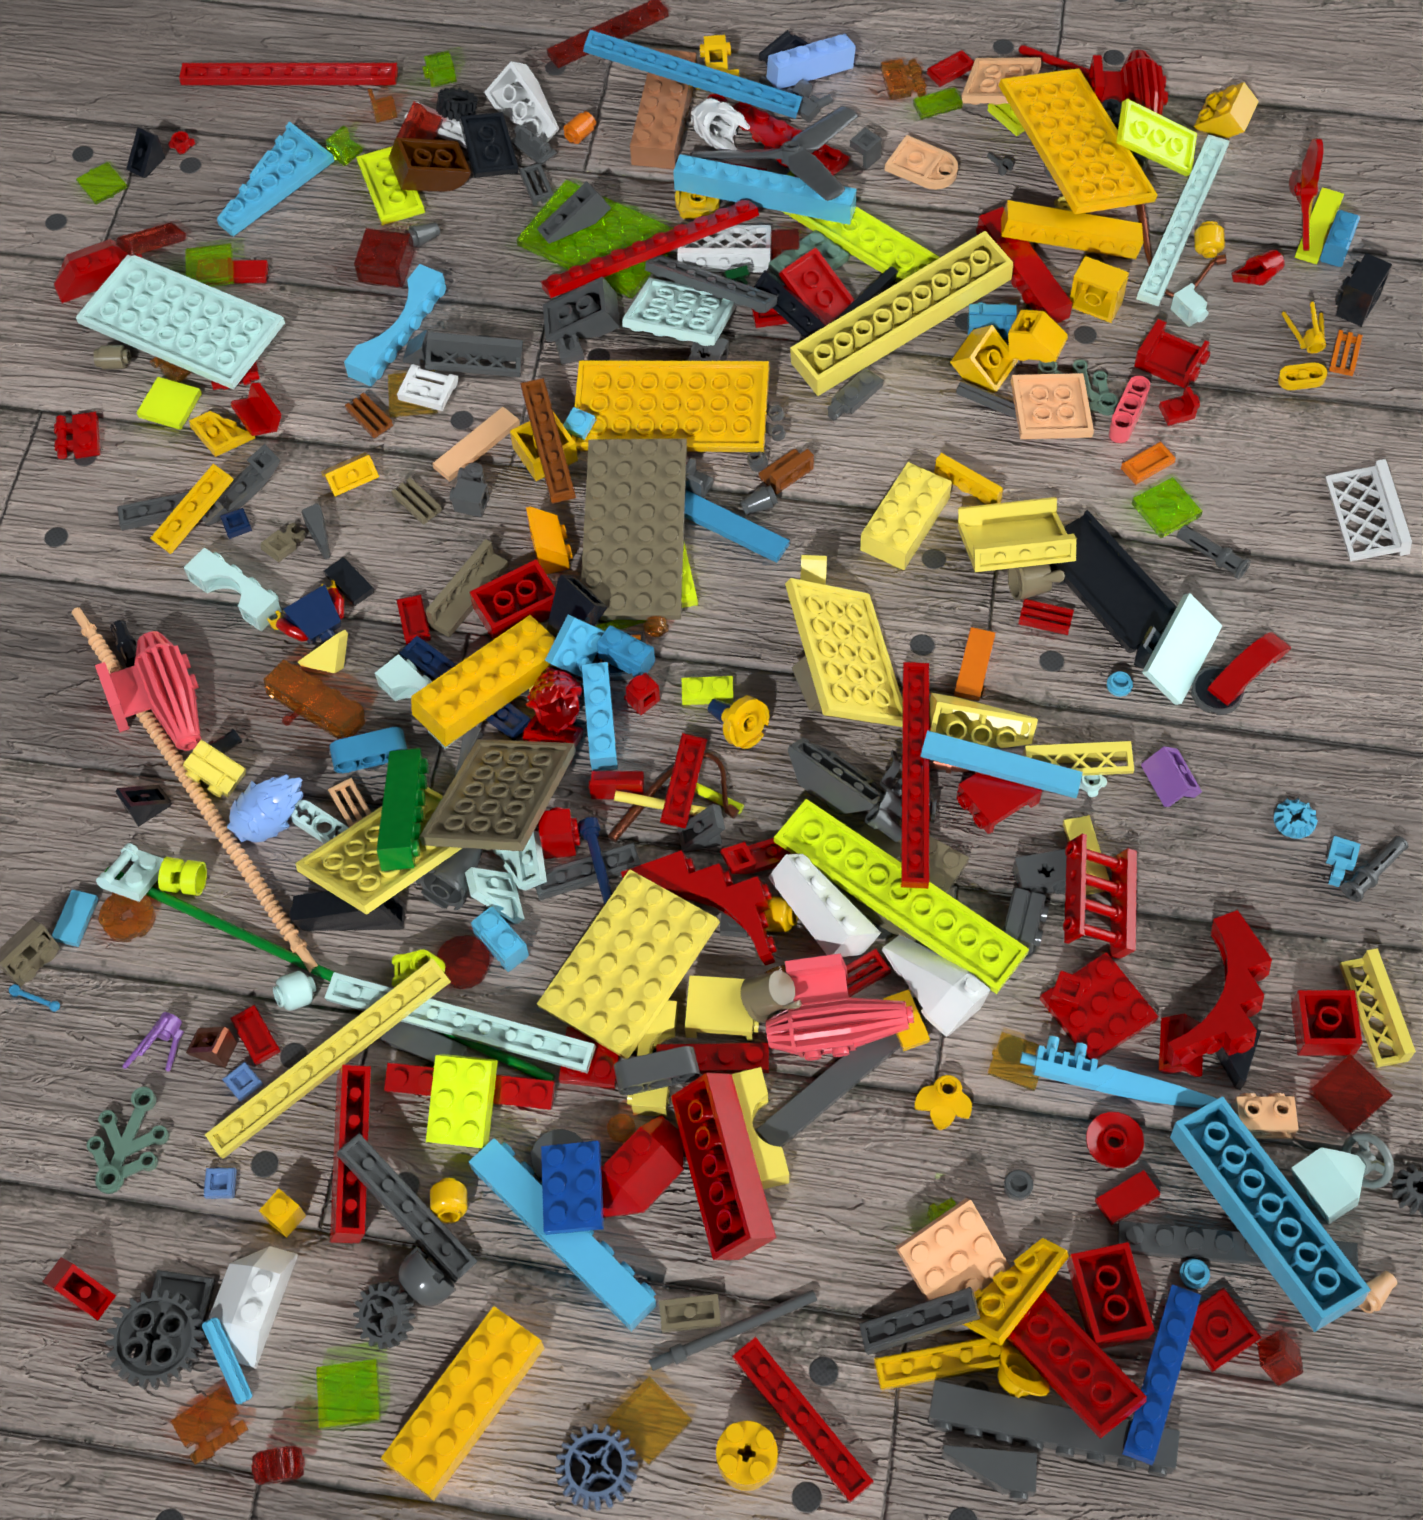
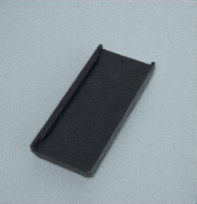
M1086 510L1083 516L1064 527L1067 534H1074L1076 537V561L1049 565L1054 571L1061 570L1064 572L1065 578L1063 581L1120 645L1128 653H1133L1138 650L1149 627L1154 626L1160 635L1163 634L1177 606L1096 518Z

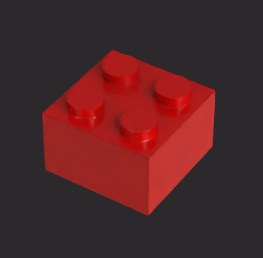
M1355 990L1297 991L1291 1002L1298 1056L1355 1055L1363 1044Z

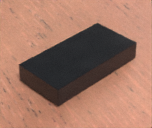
M344 557L324 570L325 576L330 581H335L336 587L354 606L375 592L368 581Z

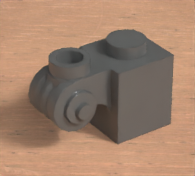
M470 463L465 468L460 467L456 487H452L449 497L450 501H452L454 512L483 517L490 497L487 484L484 483L483 467L480 464Z

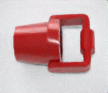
M1274 249L1254 255L1246 261L1244 266L1231 273L1233 282L1255 284L1258 286L1265 285L1284 268V258L1280 252Z

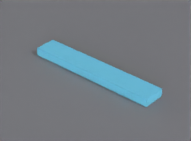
M931 731L926 733L920 756L1075 799L1078 795L1083 773Z

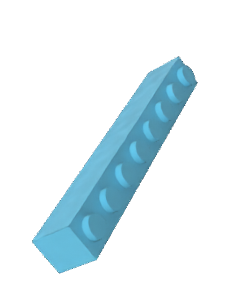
M682 154L679 155L673 171L674 189L677 191L732 202L750 200L757 207L848 225L851 223L856 208L855 188L844 187L845 191L840 196L827 201L798 177Z
M493 1138L469 1161L472 1171L632 1332L656 1307L654 1298L656 1293L646 1282L640 1284L633 1277L635 1275L633 1269L624 1261L620 1264L613 1257L615 1252L605 1241L599 1243L592 1236L594 1234L593 1230L545 1235L543 1230L542 1182L539 1183L533 1177L535 1172L526 1162L523 1161L520 1164L513 1157L515 1152L506 1142L500 1144Z

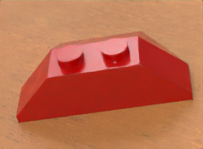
M108 239L67 254L54 283L61 303L98 291L129 253L143 258L141 253Z
M662 1115L640 1126L601 1167L603 1218L645 1213L684 1171L683 1142L680 1131Z

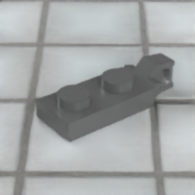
M865 367L834 395L828 407L827 416L835 421L844 412L846 414H853L883 386L884 380Z

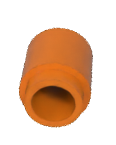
M586 111L578 113L564 126L565 138L571 143L579 144L594 130L596 126L594 117Z

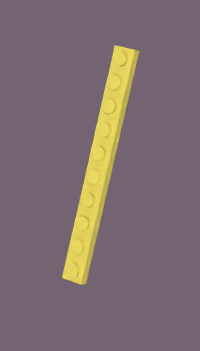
M432 958L207 1132L205 1136L218 1155L224 1159L335 1073L342 1065L353 1059L447 986L451 981Z

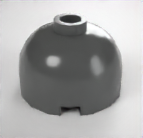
M415 1247L405 1257L399 1268V1281L403 1287L399 1292L408 1293L406 1298L408 1302L414 1303L416 1301L423 1306L429 1307L441 1304L456 1291V1288H454L453 1282L443 1270L430 1260L426 1261L429 1256L420 1248Z

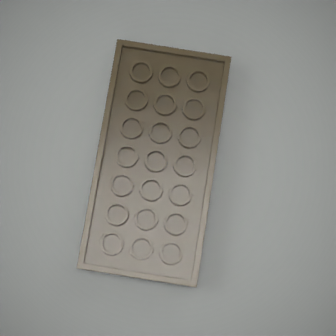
M686 439L589 440L581 583L608 607L599 620H681L687 460Z

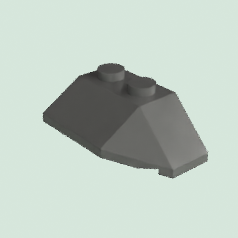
M801 738L789 745L788 753L798 784L807 790L810 795L817 797L828 805L831 810L841 815L870 810L880 804L884 793L881 792L876 782L834 752L820 745L811 744L805 738Z

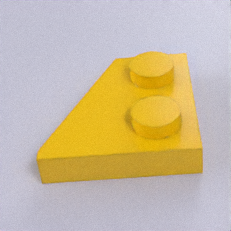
M212 411L189 420L190 428L215 457L255 439V436H251L248 430L237 427L236 422L224 419Z

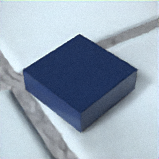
M243 508L220 516L229 539L252 531Z

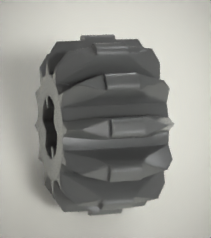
M1412 1164L1406 1168V1171L1401 1169L1397 1173L1398 1179H1394L1392 1182V1187L1397 1190L1393 1192L1392 1198L1402 1200L1399 1203V1208H1404L1406 1205L1409 1206L1410 1215H1414L1418 1210L1423 1216V1165L1417 1170Z

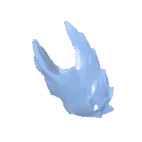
M286 774L275 779L273 777L257 785L251 781L245 792H241L238 799L234 800L227 828L234 832L235 837H238L241 842L246 840L264 842L268 838L276 837L279 832L290 827L287 821L294 812L297 802L303 798L304 793L300 791L302 779L300 777L289 779V775Z

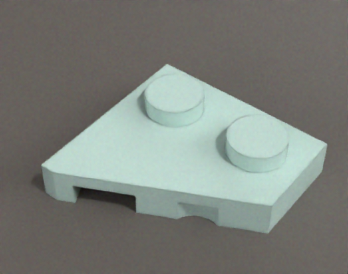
M474 867L465 872L471 897L487 907H493L500 915L515 924H519L525 919L516 883L511 873Z

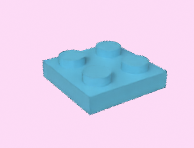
M568 614L545 661L583 677L582 664H592L598 652L597 643L605 631Z

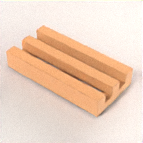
M352 778L328 789L349 828L363 818L346 791V787L350 786L366 816L372 813ZM340 791L357 821L352 822L336 792Z

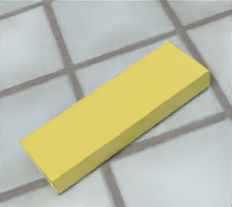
M1090 815L1063 821L1068 842L1083 833L1087 835V849L1101 853ZM1086 860L1087 874L1109 880L1104 865ZM1086 885V895L1105 892L1104 890Z

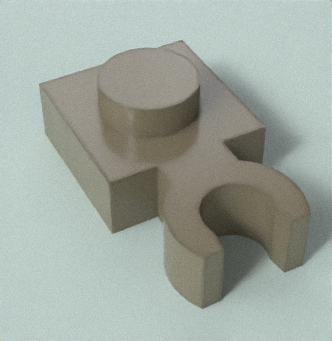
M291 523L287 526L285 533L277 530L262 541L261 550L279 563L296 550V543L304 541L305 531L302 530L299 533H294L296 531V524Z

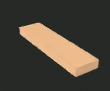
M500 408L432 463L433 468L449 482L457 477L460 467L465 468L468 464L474 463L506 437L510 430L520 425L519 419L506 408Z

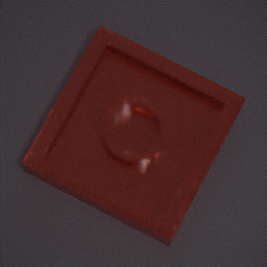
M1351 1054L1309 1091L1351 1134L1393 1096Z

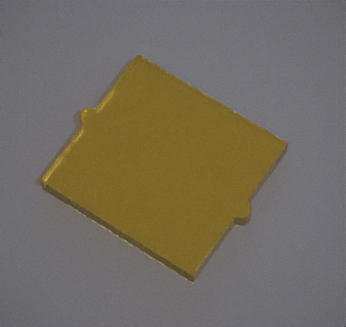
M1002 1032L997 1048L992 1051L993 1059L987 1075L1035 1091L1040 1076L1032 1074L1033 1066L1020 1063V1057L1022 1052L1035 1055L1039 1044Z

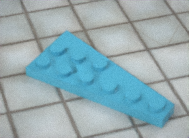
M289 121L284 134L277 137L275 146L272 150L265 153L250 173L248 182L241 185L239 188L240 193L235 199L229 201L218 216V225L230 235L235 236L334 162L333 154Z

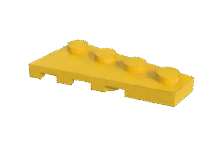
M1041 1238L1014 1260L1015 1264L1005 1272L1000 1271L996 1274L991 1284L982 1291L978 1289L974 1292L980 1319L962 1325L1001 1346L1069 1258L1067 1250Z

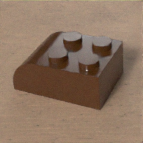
M396 137L389 155V161L401 190L448 192L465 184L471 174L458 141Z

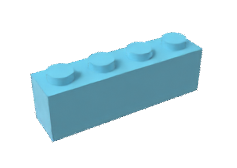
M608 662L582 664L592 771L618 769Z

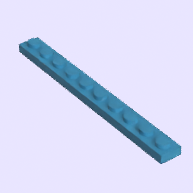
M590 30L584 45L583 52L794 119H796L802 100L801 96Z

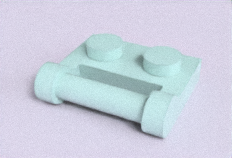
M127 843L121 849V855L106 872H102L98 876L96 882L105 890L140 902L158 880L159 869L164 858L138 850L135 845ZM129 861L134 862L120 880L114 879Z

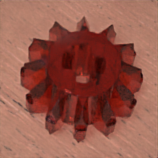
M297 1446L259 1451L252 1456V1475H254V1482L259 1485L297 1480L304 1475L305 1460L302 1455V1449Z

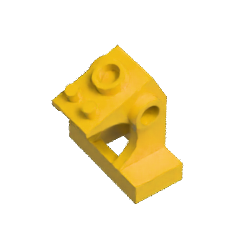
M725 35L703 36L704 44H700V58H704L705 66L740 77L739 69L728 70L727 56H731L730 42H726ZM710 60H722L723 62L710 63Z

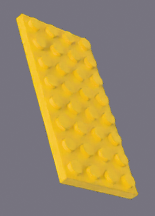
M1079 68L1003 78L1000 80L998 85L1074 214L1155 202L1158 196L1130 149L1116 143L1118 130Z
M579 361L575 408L594 415L596 421L585 440L572 435V439L576 443L577 451H588L589 440L686 439L687 452H764L769 361Z

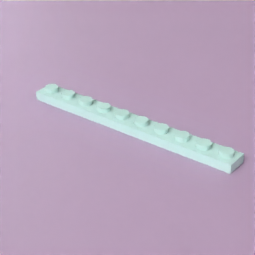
M1212 135L1207 136L1139 289L1137 300L1156 306L1160 305L1230 141Z
M334 972L325 999L329 1002L365 1011L393 988ZM433 999L427 1000L401 1020V1022L588 1073L596 1049L593 1043Z

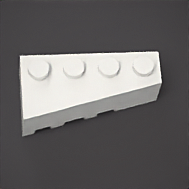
M785 855L768 876L827 955L840 953L842 957L863 955L881 934L805 855Z

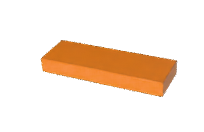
M970 628L954 696L980 701L996 632Z

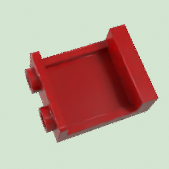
M1158 319L1137 351L1134 367L1185 389L1191 381L1195 382L1201 370L1199 368L1200 365L1207 363L1211 354L1208 351L1210 342L1205 340L1203 345L1199 347L1164 332L1167 322Z
M977 772L958 785L957 801L963 809H968L973 815V820L977 827L984 829L987 834H990L994 831L996 824L1027 804L1032 808L1040 803L1042 790Z

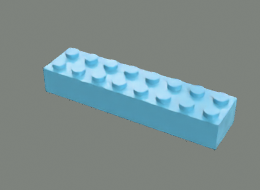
M1223 1096L1175 1122L1170 1136L1171 1140L1314 1332L1364 1302L1371 1291L1369 1286Z

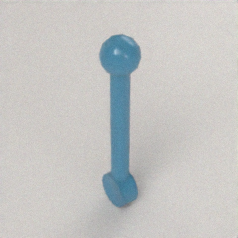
M16 984L9 987V993L14 997L18 995L48 1006L51 1011H58L60 1009L58 1001L51 1002L25 992Z

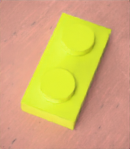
M733 676L681 678L682 705L710 704L713 699L734 703Z

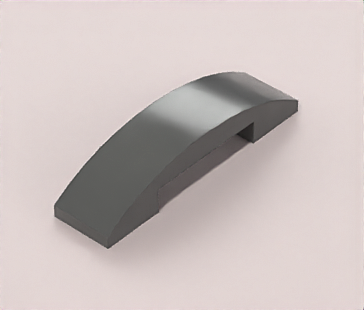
M266 444L262 445L247 459L250 465L232 481L201 518L207 526L221 521V515L241 508L270 479L281 460Z

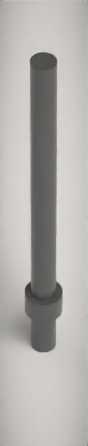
M810 1290L685 1345L679 1343L672 1346L670 1351L648 1360L651 1369L655 1371L674 1362L676 1365L682 1363L690 1355L816 1302L815 1292Z

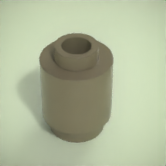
M107 345L94 349L93 356L96 367H101L102 369H126L128 364L131 363L130 350L126 349L125 345Z

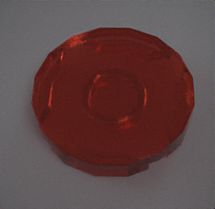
M467 935L455 936L446 941L437 953V957L445 963L444 973L451 981L448 985L456 989H468L480 984L491 967L489 951L485 944L475 937Z

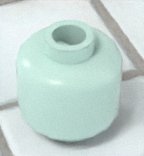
M295 971L279 977L276 981V986L273 987L276 1003L280 1008L284 1007L288 1011L309 1005L313 1000V992H316L313 978L311 976L307 977L302 971Z

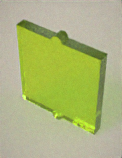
M108 162L95 169H90L89 172L76 178L77 183L95 205L108 198H113L115 194L128 188L127 184Z

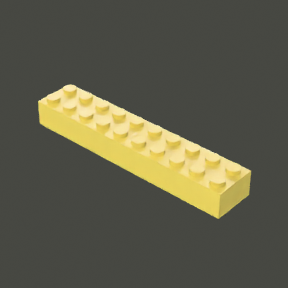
M984 231L790 347L791 364L816 395L819 396L1011 280L1013 262L988 233Z

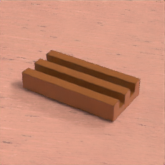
M363 392L360 394L361 398H354L352 404H349V402L345 404V408L375 439L393 427V423ZM363 404H365L385 425H383ZM359 408L378 429L375 430L355 409Z

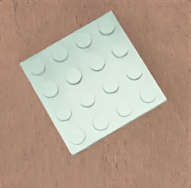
M649 278L623 317L622 327L630 328L632 331L650 332L656 336L674 337L679 341L698 342L703 346H714L737 305L730 300L716 298L713 294L697 291L688 285Z

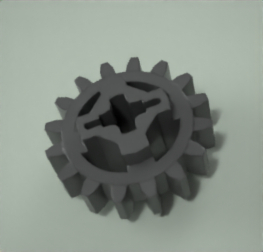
M390 1282L370 1285L368 1290L360 1293L363 1299L355 1301L356 1306L360 1308L358 1312L353 1313L354 1317L359 1318V1323L355 1325V1329L362 1328L363 1332L360 1338L365 1339L369 1337L370 1347L378 1345V1348L382 1350L400 1345L399 1342L408 1339L406 1332L412 1331L414 1328L409 1323L410 1319L415 1318V1314L409 1313V1308L414 1304L413 1302H406L405 1299L408 1293H399L400 1285L398 1284L390 1286Z

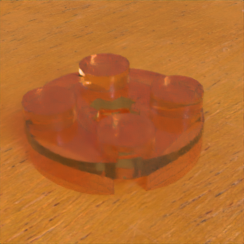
M112 893L103 903L98 920L110 938L118 942H130L133 938L145 936L151 930L156 915L154 906L147 895L139 902ZM131 910L133 917H127L125 921L122 920V914Z

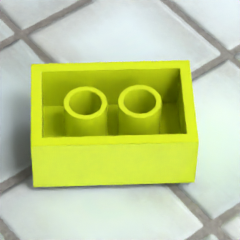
M447 1054L435 1055L426 1142L484 1148L489 1143L498 1060Z

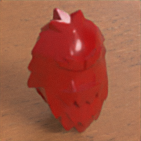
M553 667L546 668L547 672L541 673V676L538 677L529 692L530 695L527 696L529 701L526 703V706L535 710L540 724L545 725L549 731H563L572 725L576 720V716L579 715V697L582 693L580 682L576 678H572L567 672L562 669L555 670Z

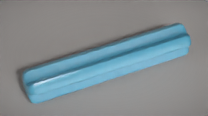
M214 1317L202 1324L203 1331L235 1402L242 1404L250 1400L253 1394L219 1319Z

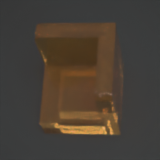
M372 88L367 89L376 123L398 118L393 96L375 100Z

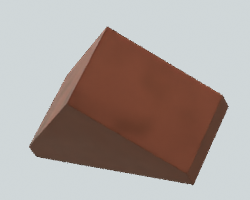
M226 1027L198 1028L186 1053L226 1068L237 1042Z

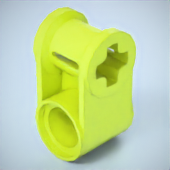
M425 949L395 955L392 957V964L394 965L392 986L396 987L432 958L443 972H445V963L442 959Z

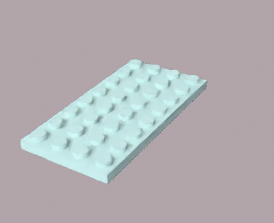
M131 253L124 258L76 316L77 322L83 326L233 390L285 324L283 316Z

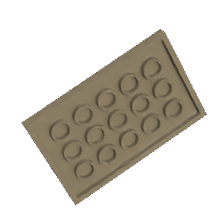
M477 739L419 836L421 844L436 847L523 851L576 753L574 743Z

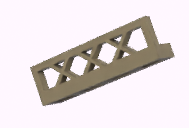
M487 539L483 541L425 610L430 627L450 638L473 610L469 592L502 576L509 567L508 561L494 554L492 542Z

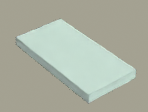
M1190 593L1184 594L1142 673L1175 705L1182 704L1222 625Z

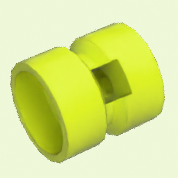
M165 857L159 869V889L178 893L181 889L183 894L200 896L206 884V864L201 861L187 860L184 862L180 858Z

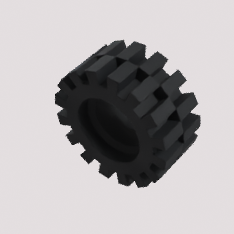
M450 87V90L448 88L441 89L438 92L436 112L442 115L443 118L449 117L448 120L456 119L459 122L460 116L476 115L477 96H474V93H469L468 90L462 91L461 88H458V90L454 87Z

